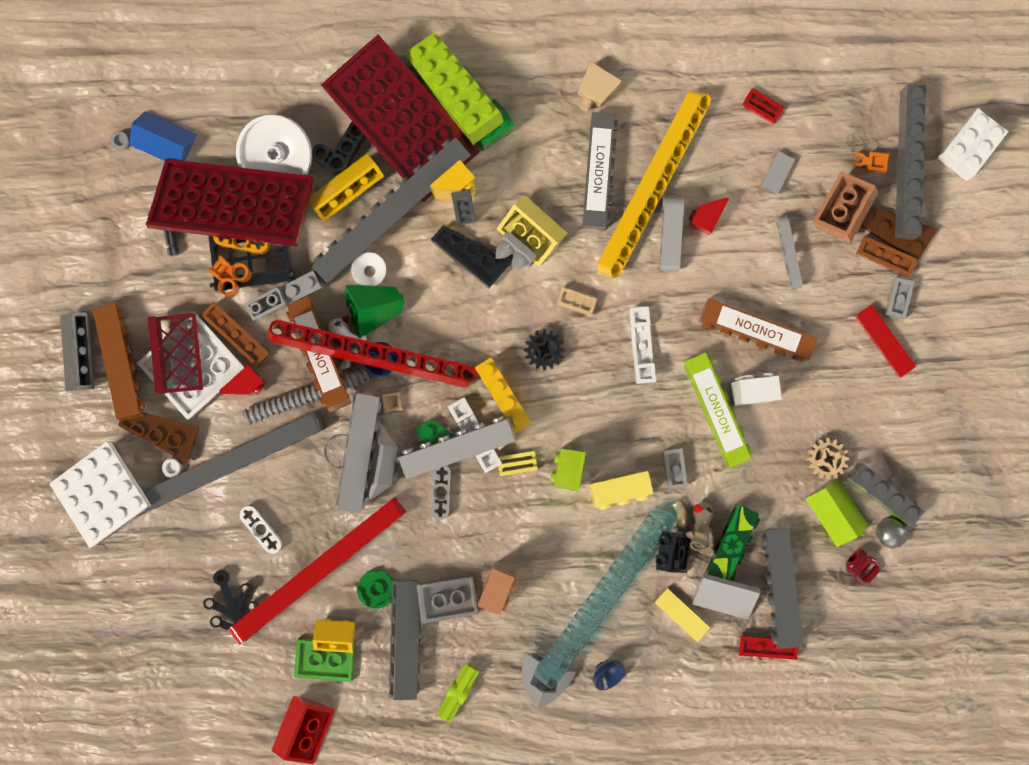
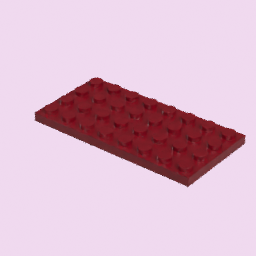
M379 34L320 85L402 179L406 176L410 179L415 174L413 170L421 163L423 166L428 163L427 157L435 150L439 153L444 148L442 144L449 138L452 140L457 138L471 156L463 162L464 165L480 152ZM432 190L421 199L423 202L433 194Z
M165 159L146 226L150 229L298 246L314 177L302 174Z

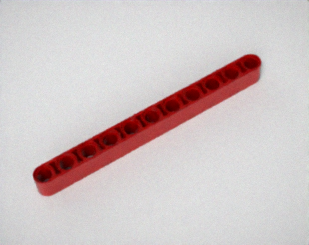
M282 320L271 322L267 333L268 339L273 343L463 388L470 387L477 377L476 369L469 365ZM279 329L282 333L275 334L272 330ZM297 333L301 338L295 339L292 337V334ZM317 338L321 343L315 344L311 339ZM330 343H337L339 348H333ZM350 347L357 348L359 352L353 353ZM369 352H375L378 357H371ZM388 356H393L396 362H391ZM407 361H413L415 366H409ZM425 365L432 366L434 370L429 371ZM444 370H450L452 375H447ZM463 374H468L470 380L465 379Z
M396 497L391 499L228 629L229 633L241 645L407 512Z

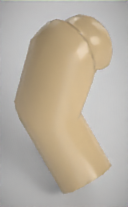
M680 500L672 504L677 513V520L673 522V526L675 529L680 530L687 526L688 512Z

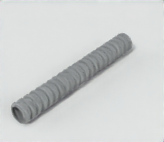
M364 367L361 370L359 368L356 369L357 371L355 372L352 370L350 374L347 372L344 376L341 374L346 390L348 388L353 389V386L358 387L359 384L364 385L365 382L370 383V375ZM313 384L310 388L307 386L305 390L300 389L299 392L296 390L293 394L290 392L288 396L277 397V400L272 399L271 402L260 403V406L255 405L254 408L243 409V416L246 423L252 425V422L257 423V420L263 421V418L269 419V416L274 417V414L280 415V412L291 411V408L297 409V406L302 407L303 404L308 405V402L314 403V400L319 401L322 395L320 390L316 391Z

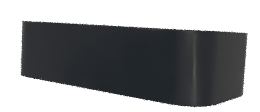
M351 121L334 150L326 145L317 144L312 149V156L321 166L335 174H340L349 167L366 137L363 133L358 136L353 135V131L357 127ZM347 144L352 145V149L349 152L343 151V147ZM326 151L325 157L317 158L318 152ZM337 160H341L342 166L339 168H334V162Z

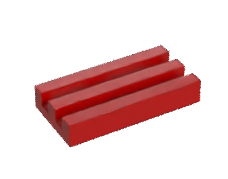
M751 88L741 105L773 125L784 109V106ZM753 95V96L757 97L758 99L764 101L765 103H767V104H769L770 106L774 107V108L777 109L778 111L776 112V111L770 109V108L767 107L766 105H764V104L760 103L759 101L753 99L751 96ZM748 101L756 105L757 107L763 109L764 111L768 112L769 114L773 115L774 118L768 115L767 113L761 111L760 109L756 108L755 106L751 105L750 103H748Z

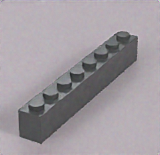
M907 84L900 91L895 238L914 240L922 235L926 85Z

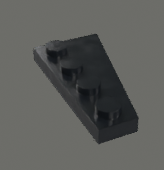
M444 225L431 238L433 244L488 289L492 287L512 263V258L496 259V250H491L477 241L468 239L465 235Z

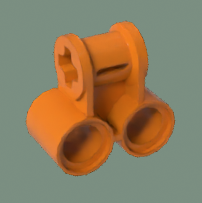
M219 255V260L212 268L207 270L220 280L218 290L221 294L231 298L235 297L239 292L238 281L240 283L248 282L252 277V272L244 264L237 263L231 265ZM245 269V275L238 278V270ZM228 283H232L233 289L226 293L225 286Z

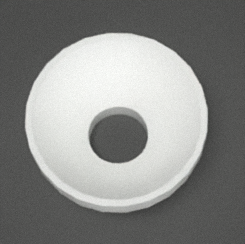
M367 252L355 258L352 263L351 273L359 285L377 286L385 278L386 265L379 255ZM368 266H373L376 270L372 277H368L364 273L365 268Z

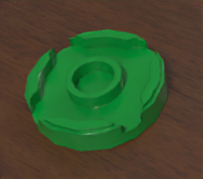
M382 570L367 572L361 577L357 587L360 601L365 606L374 609L387 606L392 601V580L394 579Z

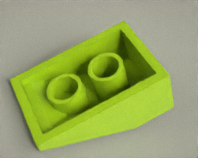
M562 448L560 452H556L554 463H557V469L552 471L550 481L554 482V487L579 491L585 452Z

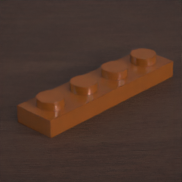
M213 301L201 314L211 326L257 368L271 354L216 302Z

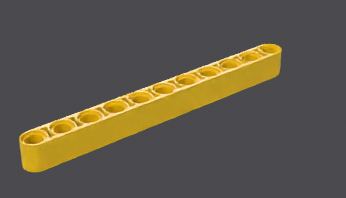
M693 90L687 93L598 261L597 270L599 273L612 278H618L622 273L710 106L711 98L709 94Z

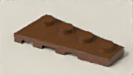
M871 207L860 227L898 251L916 258L918 261L938 229L922 224V235L916 239L895 238L896 215Z
M144 413L142 417L119 421L118 425L186 464L190 462L199 427L148 413Z

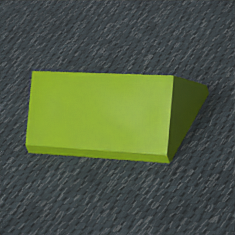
M838 478L833 479L805 498L836 547L858 538L869 527Z

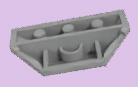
M379 424L376 432L366 501H371L393 485V482H397L398 470L395 469L396 463H400L398 457L401 456V451H398V445L386 428Z

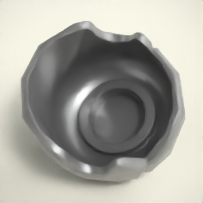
M889 517L883 519L877 525L876 536L885 547L895 549L901 547L906 542L908 532L905 525L899 520Z

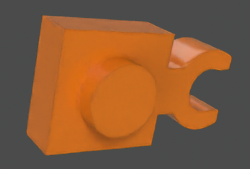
M870 152L869 157H866L863 153H856L855 158H860L862 162L854 163V168L860 169L865 166L867 167V172L886 174L889 154Z

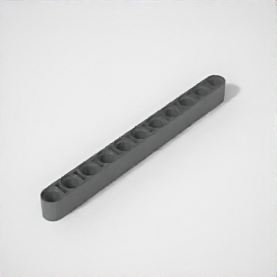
M313 412L143 491L151 506L137 516L145 514L325 430L326 427L319 412Z

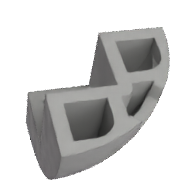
M525 653L522 664V679L525 691L537 707L545 706L558 698L573 680L576 671L559 661L553 662L548 660L543 655Z

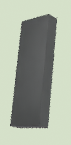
M471 190L451 193L457 225L476 222Z

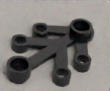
M219 570L214 574L213 580L215 584L220 586L227 606L216 602L212 597L206 598L203 606L208 610L214 609L232 617L235 624L241 619L240 611L248 594L252 591V586L249 583L242 584L240 586V594L235 603L228 585L230 575L225 570ZM219 574L224 576V580L222 582L218 580ZM244 585L249 587V592L243 591ZM207 600L213 602L212 607L206 605ZM251 601V602H249V603L247 604V610H248V611H247L246 615H247L250 611H252V610L250 609V607H249L250 604H251V603H254V604L256 605V607H257V606L259 605L258 602H256V601ZM218 615L210 619V624L214 628L221 627L228 630L234 625L222 620V617ZM214 618L220 620L219 625L213 623Z

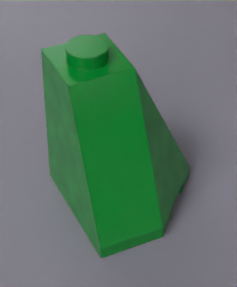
M345 285V301L347 307L349 306L352 316L350 318L351 324L359 338L369 334L402 313L405 301L403 295L399 294L396 287Z

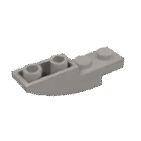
M311 271L282 287L274 288L245 303L252 321L287 308V304L307 296L310 297L309 295L323 289V286L316 271Z

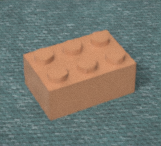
M840 172L813 220L816 229L851 244L878 195L876 186Z
M493 564L479 599L478 607L498 615L501 614V611H506L510 601L508 593H513L517 583L515 573Z

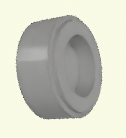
M116 131L112 134L110 143L116 150L124 151L130 147V137L123 131Z

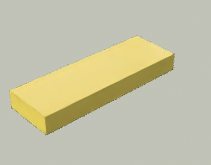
M668 588L654 601L697 642L710 629L704 621Z

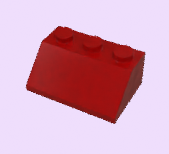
M293 696L271 751L285 761L314 764L335 709L309 698Z

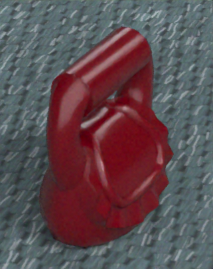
M862 549L856 550L848 558L845 565L846 569L862 584H869L880 572L878 561ZM871 563L874 564L873 568L862 579L861 574Z

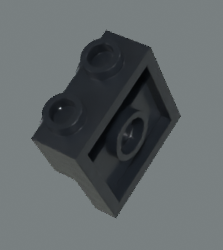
M662 531L659 537V552L655 560L656 570L687 573L691 539L687 538L686 534Z

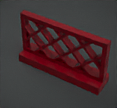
M196 313L159 317L149 316L148 327L155 394L162 395L204 390ZM192 318L193 326L187 332L179 324L183 319ZM170 320L175 325L167 333L162 329L161 321ZM176 327H179L186 333L179 342L170 336ZM188 335L195 342L190 351L181 344ZM168 337L177 343L171 352H168L163 347V343ZM178 346L188 352L181 361L172 355ZM190 354L196 358L197 362L192 370L183 364ZM170 356L179 362L172 372L165 366V362ZM180 365L190 371L183 380L174 374ZM191 374H194L198 377L199 386L190 387L185 381ZM173 375L181 383L174 389H168L167 381Z

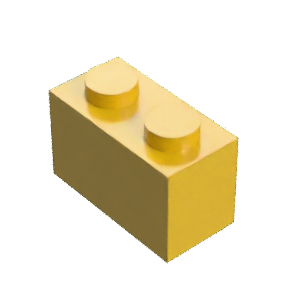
M329 619L316 620L313 634L314 650L353 653L356 633L355 622L347 620L331 621Z

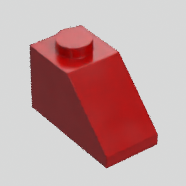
M725 197L700 205L697 210L693 209L688 218L691 220L689 226L709 236L729 199Z
M247 365L219 391L222 394L258 395L264 390L266 382L252 366Z

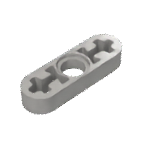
M447 465L443 467L445 471H448V474L444 475V481L448 480V484H436V480L440 481V475L437 474V471L441 467L433 471L432 515L438 520L445 519L449 515L451 469ZM439 486L447 489L445 497L437 496L436 489ZM435 499L440 501L447 500V504L443 503L442 506L446 513H443L441 517L438 513H435V509L439 508V503H435Z

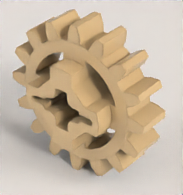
M825 438L824 443L819 439L817 440L818 445L811 444L813 450H807V453L811 456L806 458V460L811 462L807 467L814 469L812 474L819 473L818 478L820 479L825 475L826 480H830L831 475L836 479L838 478L837 473L844 474L842 468H848L845 461H848L849 458L844 455L848 450L841 449L843 447L842 443L836 445V439H833L830 443V439ZM827 446L833 447L836 451H830ZM819 451L818 458L815 459L816 454H817V452ZM826 456L831 457V459H829V462L824 461V459L827 458ZM819 466H824L828 472L822 471Z

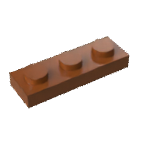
M867 236L862 238L856 255L906 277H910L917 262L916 258Z

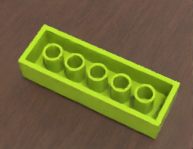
M435 32L404 53L410 67L473 145L504 123L497 107Z

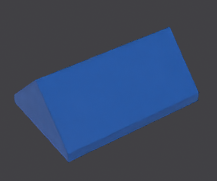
M144 111L132 123L129 145L163 161L165 159L185 161L197 134Z

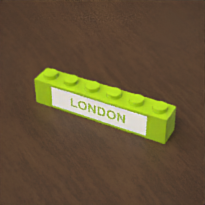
M703 353L684 361L683 366L727 468H732L751 460V448L748 443L745 444L742 438L745 436L741 426L736 424V413L733 408L730 409L727 403L729 397L726 391H722L720 387L722 381L719 374L714 373L712 368L714 362L711 356Z

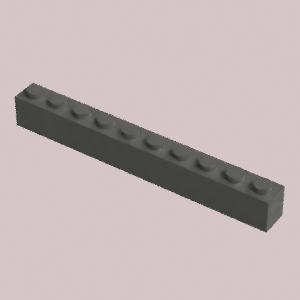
M451 138L447 139L442 144L444 148L439 153L435 150L427 157L428 163L424 166L422 163L413 170L415 174L410 179L406 176L398 183L401 186L396 191L391 189L384 196L386 200L382 204L377 202L370 208L372 213L367 217L362 215L356 221L358 225L353 230L349 227L341 234L344 238L339 242L334 240L327 247L329 251L325 255L320 253L313 259L315 263L312 267L326 283L332 280L431 191L430 185L459 160L463 163L471 156L457 138L453 140Z

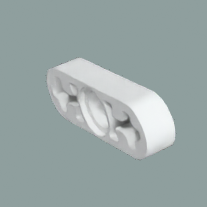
M254 506L242 508L240 519L262 547L271 554L279 552L283 545L282 540ZM245 511H253L252 517L254 520L259 518L260 521L251 526L250 523H253L251 518H245ZM257 525H265L266 533L264 535H259L256 532ZM269 533H271L272 536H270L269 538L271 541H277V549H270V542L268 541V539L263 541L262 538L267 537Z

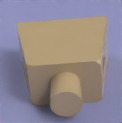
M590 62L578 90V95L583 97L579 107L586 112L589 111L593 104L601 108L620 87L621 80L593 62Z

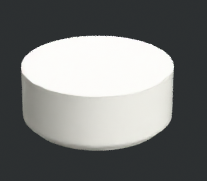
M175 458L167 459L162 465L164 475L170 478L180 475L183 470L182 463Z

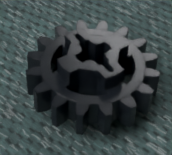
M543 329L542 334L537 330L535 331V337L529 335L530 342L525 341V344L528 346V348L524 349V352H528L525 359H531L529 365L531 366L535 363L537 370L540 366L543 367V371H546V366H549L552 370L554 363L556 365L560 364L558 358H564L560 354L565 351V348L560 347L564 341H558L559 334L555 337L552 336V330L549 334H546L545 329ZM545 337V341L541 343L535 342L537 339ZM552 340L557 346V351L551 346ZM548 342L547 350L550 352H546L545 355H543V357L540 358L541 350L539 348H543L544 345H546V343ZM531 349L537 352V360L533 357ZM548 357L554 358V359H553L552 361H550V362L543 363V361H544L545 358H548Z

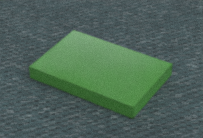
M297 638L294 678L352 682L356 642H354L353 653L314 650L313 639Z

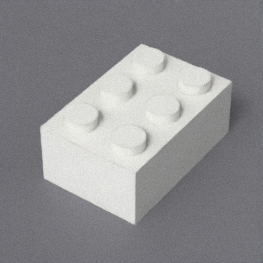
M976 109L968 116L937 156V159L967 181L975 176L1009 131L980 109Z
M773 373L757 375L754 378L753 375L735 378V382L730 383L733 406L765 403L782 399L779 376H773Z

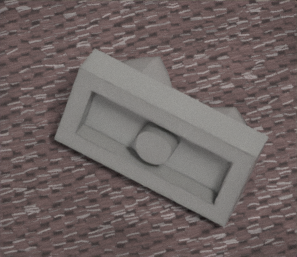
M509 231L502 236L496 249V259L513 255L512 267L514 269L525 266L528 268L537 256Z

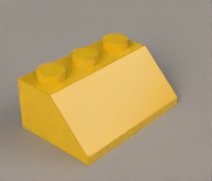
M460 160L430 185L433 197L437 200H452L451 193L471 190V196L473 197L477 189L474 175Z

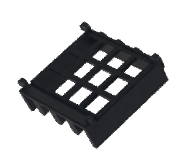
M208 236L213 267L218 261L217 246L220 245L214 241L213 236ZM237 239V243H246L247 241ZM283 245L282 252L269 253L268 250L265 254L251 255V252H247V256L233 258L232 248H228L229 258L226 260L231 265H234V262L248 260V267L252 272V277L248 282L240 283L238 281L239 290L244 287L258 288L259 285L269 284L274 286L278 285V283L294 281L289 245ZM284 256L285 269L272 271L270 257ZM266 258L267 272L254 273L252 260ZM213 276L214 283H209L210 288L214 287V291L220 293L218 290L220 280ZM228 283L225 286V290H232V283Z

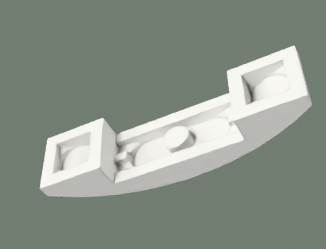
M649 306L630 308L631 341L636 383H655L656 375L653 363Z
M465 398L448 406L461 430L467 428L468 431L475 429V425L479 424ZM494 449L475 455L485 474L502 464Z

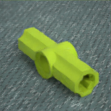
M465 662L456 680H453L445 694L446 697L436 713L444 721L451 722L460 705H463L470 688L480 672L476 667Z

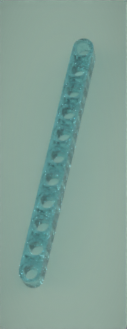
M656 506L651 510L535 669L534 676L546 687L553 688L558 684L659 545V537L662 531H669L675 522V516L661 506Z

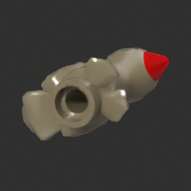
M702 502L694 506L693 516L695 525L692 531L686 532V537L691 539L690 547L699 551L700 554H714V536L709 527V523L713 518V510L708 503Z

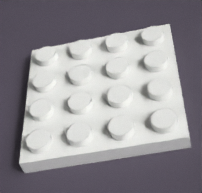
M197 313L196 321L204 390L165 394L187 420H190L220 393L219 390L244 368V365ZM186 318L180 324L187 332L193 326L192 318ZM176 327L170 336L179 342L186 333L179 327ZM188 335L181 344L190 351L195 342ZM169 337L163 343V347L168 352H171L177 345ZM178 346L172 355L181 361L188 352ZM150 351L137 364L154 382ZM190 354L183 364L192 370L197 364L196 358ZM171 356L165 362L166 368L171 372L179 364ZM180 365L174 374L183 380L190 371ZM191 374L185 381L190 387L199 386L198 377L194 374ZM173 375L167 381L168 389H174L181 383Z
M106 441L50 483V486L89 548L96 546L151 506L111 441Z

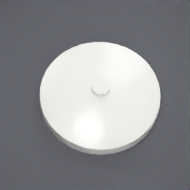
M265 115L252 120L244 127L238 137L236 158L238 166L241 168L307 175L312 162V149L305 131L295 121L281 115Z

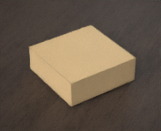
M400 391L381 394L384 413L403 411Z

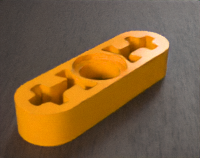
M213 236L214 241L222 247L257 254H264L270 248V243H264L265 245L259 249L248 240L245 245L238 246L237 239H232V241L223 239V242H221L219 237Z

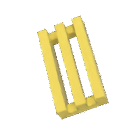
M535 451L499 457L501 461L532 456L530 460L501 464L498 466L500 476L538 470ZM533 463V467L503 472L505 467Z

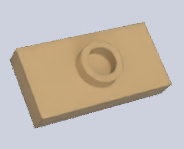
M562 286L556 305L592 317L598 298Z

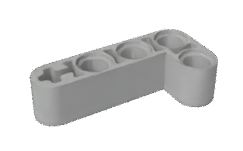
M662 195L659 271L679 272L684 198L682 195Z

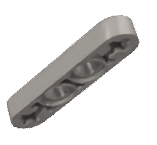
M788 216L776 217V225L791 289L802 288V277Z

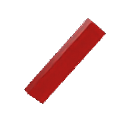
M872 304L855 315L899 378L916 367Z

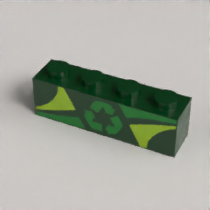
M739 504L734 505L715 548V553L712 555L704 574L730 581L735 579L737 573L735 568L737 564H741L745 555L743 550L745 546H749L752 540L750 534L753 528L756 529L760 522V518H758L759 513Z

